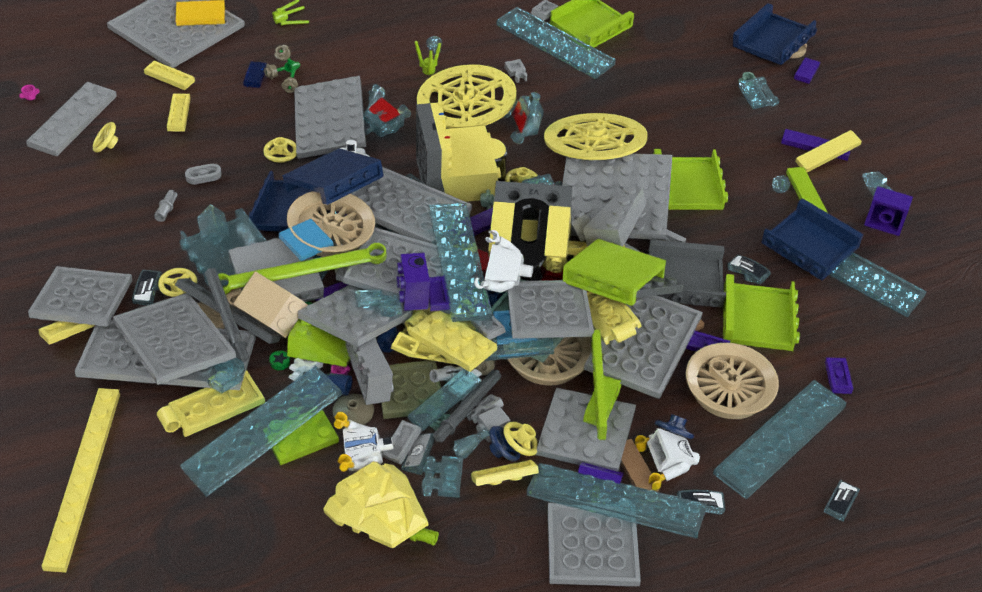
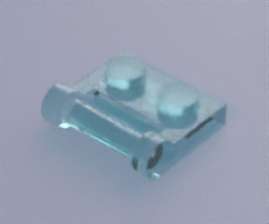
M764 77L745 80L739 83L738 87L752 109L769 105L773 107L779 103V99L777 96H774Z

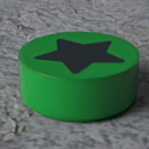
M275 351L270 355V366L273 369L284 370L290 365V357L287 356V352Z

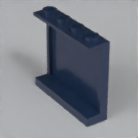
M767 3L733 33V47L782 65L816 34V20L808 26L773 14V5Z
M339 148L282 176L286 192L303 187L320 193L322 204L329 205L384 177L380 159Z
M270 171L264 180L262 189L259 191L258 199L254 202L253 210L249 213V222L252 223L253 230L284 231L289 229L287 213L290 206L300 196L312 192V190L299 187L293 191L286 192L284 180H274L273 171Z
M802 198L798 201L796 210L773 230H764L761 243L823 281L859 248L863 234Z

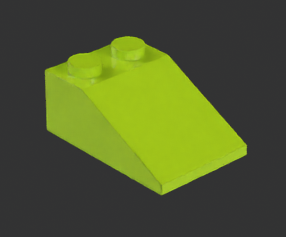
M298 319L288 335L287 356L343 367H346L350 360L345 346L346 341L301 319Z

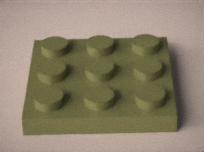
M429 360L389 365L393 372L392 382L394 391L391 392L390 401L381 402L383 419L430 414L435 411L445 412L440 381L432 382L430 379V371L437 369L436 361Z

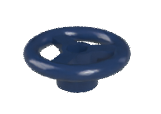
M671 414L669 421L666 423L660 420L655 421V425L688 439L694 438V435L685 428L686 419Z
M500 426L491 427L489 434L492 443L489 447L493 455L497 458L503 456L513 462L518 461L521 454L514 450L505 439L504 428Z

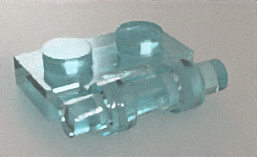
M442 456L441 463L435 462V457H427V462L424 464L425 478L422 480L423 495L430 496L435 488L438 489V496L459 498L463 458ZM435 473H440V478H433Z

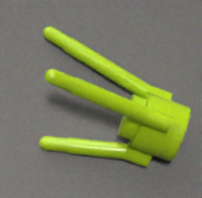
M295 0L272 12L275 23H280L281 26L287 24H308L309 21H286L288 14L305 8L301 6L289 11L285 10L298 3L299 0Z
M415 41L419 66L422 67V72L426 75L434 74L441 43H438L434 60L432 59L433 51L429 52V58L423 60L418 42Z

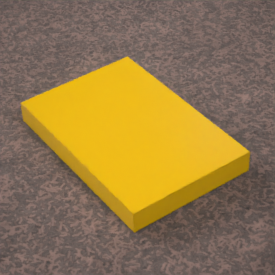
M225 0L176 2L177 26L225 24Z

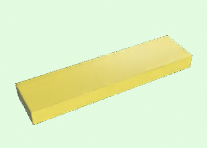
M850 130L797 157L795 162L800 167H804L806 172H809L861 145L862 141Z

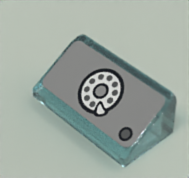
M433 433L419 434L405 457L401 470L422 475L434 443Z

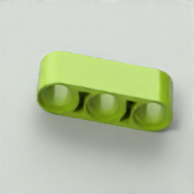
M604 375L606 416L608 420L621 389V380ZM593 392L585 410L583 422L597 426L595 395Z

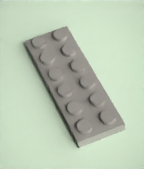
M86 82L26 141L27 146L58 156L117 97L116 91Z

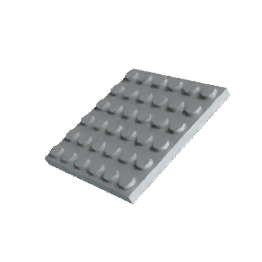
M147 0L107 22L110 30L171 68L178 66L238 31L245 24L244 20L225 10V24L176 25V2L210 0Z
M630 154L607 160H584L566 156L562 186H572V221L575 220L574 216L582 212L585 215L590 214L593 219L625 186L642 187L646 206L628 238L666 240L672 155ZM571 224L570 236H578L573 225Z

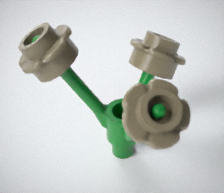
M287 45L278 46L275 49V57L281 61L287 60L288 62L285 63L284 67L276 68L274 64H267L266 68H264V73L267 78L269 77L270 80H273V78L278 76L279 71L286 70L291 72L290 77L286 78L282 83V88L287 93H292L295 88H298L294 74L300 68V63L289 58L290 50Z

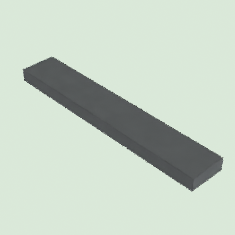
M189 278L177 279L176 287L219 312L213 294ZM229 304L238 325L269 344L279 342L281 336Z

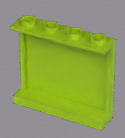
M571 0L552 10L550 14V24L588 50L633 27L634 20L633 12L629 11L622 15L600 0Z
M654 149L653 154L662 155L661 149ZM713 149L712 157H672L668 209H724L725 202H728V192H725V180H722L723 170L719 167L720 157L717 156L716 149Z
M597 239L564 265L563 282L633 306L636 303L638 290L654 276L664 278L666 260Z
M726 274L723 286L726 293L723 305V339L740 345L793 351L795 343L798 344L800 332H797L799 318H796V315L798 314L799 306L795 303L798 297V290H795V282H791L790 289L734 283V275Z

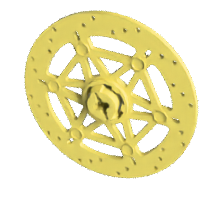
M460 65L442 70L427 79L417 94V104L430 103L431 93L437 92L438 107L443 108L444 112L461 116L460 119L445 116L446 128L450 129L491 124L505 116L516 101V87L512 79L504 72L484 65ZM472 75H481L493 80L486 81L472 77ZM456 76H462L461 78H458V79H456V80H454V81H451V82H449V83H447V84H444V85L441 84L442 82H444V81H446V80H448V79H450V78H453V77H456ZM472 82H476L481 85L473 86ZM460 83V87H452ZM498 87H502L504 91L501 101L495 100V89ZM489 91H491V98L485 96ZM442 95L449 97L448 99L442 101ZM475 105L481 106V107H479V108L473 110V107H474ZM459 106L461 111L454 110L451 108ZM493 108L492 111L484 115L474 118L472 117L473 115L480 113L486 109Z
M587 113L565 117L552 123L545 130L544 141L551 150L567 157L584 160H607L627 156L640 150L647 142V131L637 121L624 116L606 113ZM610 123L619 124V125H622V126H624V127H626V128H622V127H619V126H616V125H613V124H610ZM561 130H568L564 137H557ZM633 134V140L629 143H625L624 140L626 135ZM564 144H569V145L575 146V147L580 148V149H583V150L574 149V148L568 147V146H566V145H564ZM616 148V149H612V150L598 151V150Z

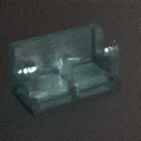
M210 204L197 217L201 240L206 242L212 236H216L217 238L213 241V245H216L225 236H229L225 213Z

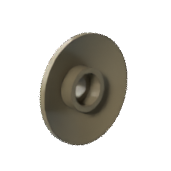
M348 394L335 402L333 417L338 412H343L347 415V421L352 420L365 425L373 417L374 406L373 404L366 405L363 395Z

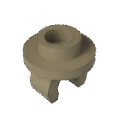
M488 357L475 369L480 371L482 375H488L494 370L495 360Z

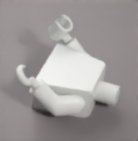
M496 230L488 231L493 235V239L489 237L485 239L488 243L495 242V245L492 244L485 281H482L480 286L478 284L479 278H476L474 281L476 288H484L501 293L519 285L520 276L531 278L533 266L523 264L524 258L520 250L510 241L499 236Z

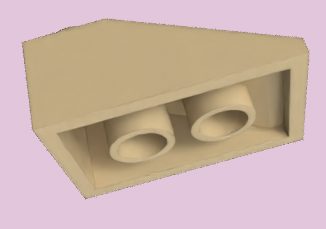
M256 271L233 303V305L284 338L288 336L298 321V311L308 306V304Z

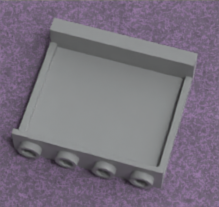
M279 238L228 250L229 262L232 263L235 274L300 262L296 255ZM318 272L272 281L303 302L323 298L324 286Z

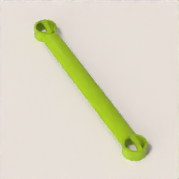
M373 243L366 249L255 271L270 281H277L367 262L381 264L386 260L387 252L383 244ZM375 249L383 251L382 254L377 256L370 255ZM255 271L230 276L224 273L218 274L220 280L229 281L228 285L223 286L225 294H228L232 289L245 287Z

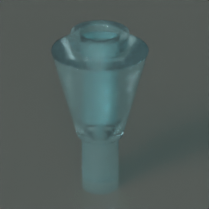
M484 428L476 435L473 434L454 441L455 446L453 450L456 455L466 459L479 445L480 441L490 435L489 430Z

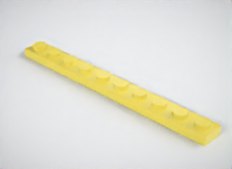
M98 388L42 563L43 571L65 573L67 571L119 401L120 391L118 389Z

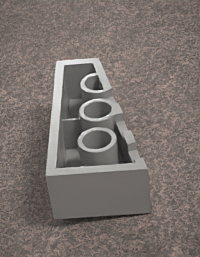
M625 186L583 228L587 246L597 239L624 246L646 206L642 187Z
M376 337L359 347L346 342L345 346L366 405L390 401L391 392L394 391L392 382L393 372L377 343Z

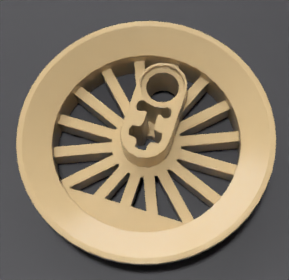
M312 191L300 196L292 203L287 213V224L297 239L310 247L322 251L316 255L325 257L358 250L372 236L375 229V217L370 207L355 195L349 194L329 205L322 204L320 193ZM312 219L330 239L332 238L335 246L323 248L313 246L298 237L292 227Z
M564 337L544 363L507 345H503V350L508 362L525 379L540 385H559L572 380L584 371V365L592 352V337Z
M716 343L705 346L690 358L686 368L688 387L698 403L708 412L722 418L743 419L767 408L774 401L778 392L779 380L772 364L762 354L744 345ZM734 365L739 366L737 371L734 369ZM744 369L748 370L746 373L740 375ZM726 396H727V407L721 405V404L723 403L724 399L726 398ZM719 397V399H718V401H717L716 403L713 402V400H715L716 398ZM732 400L735 404L734 408H732Z

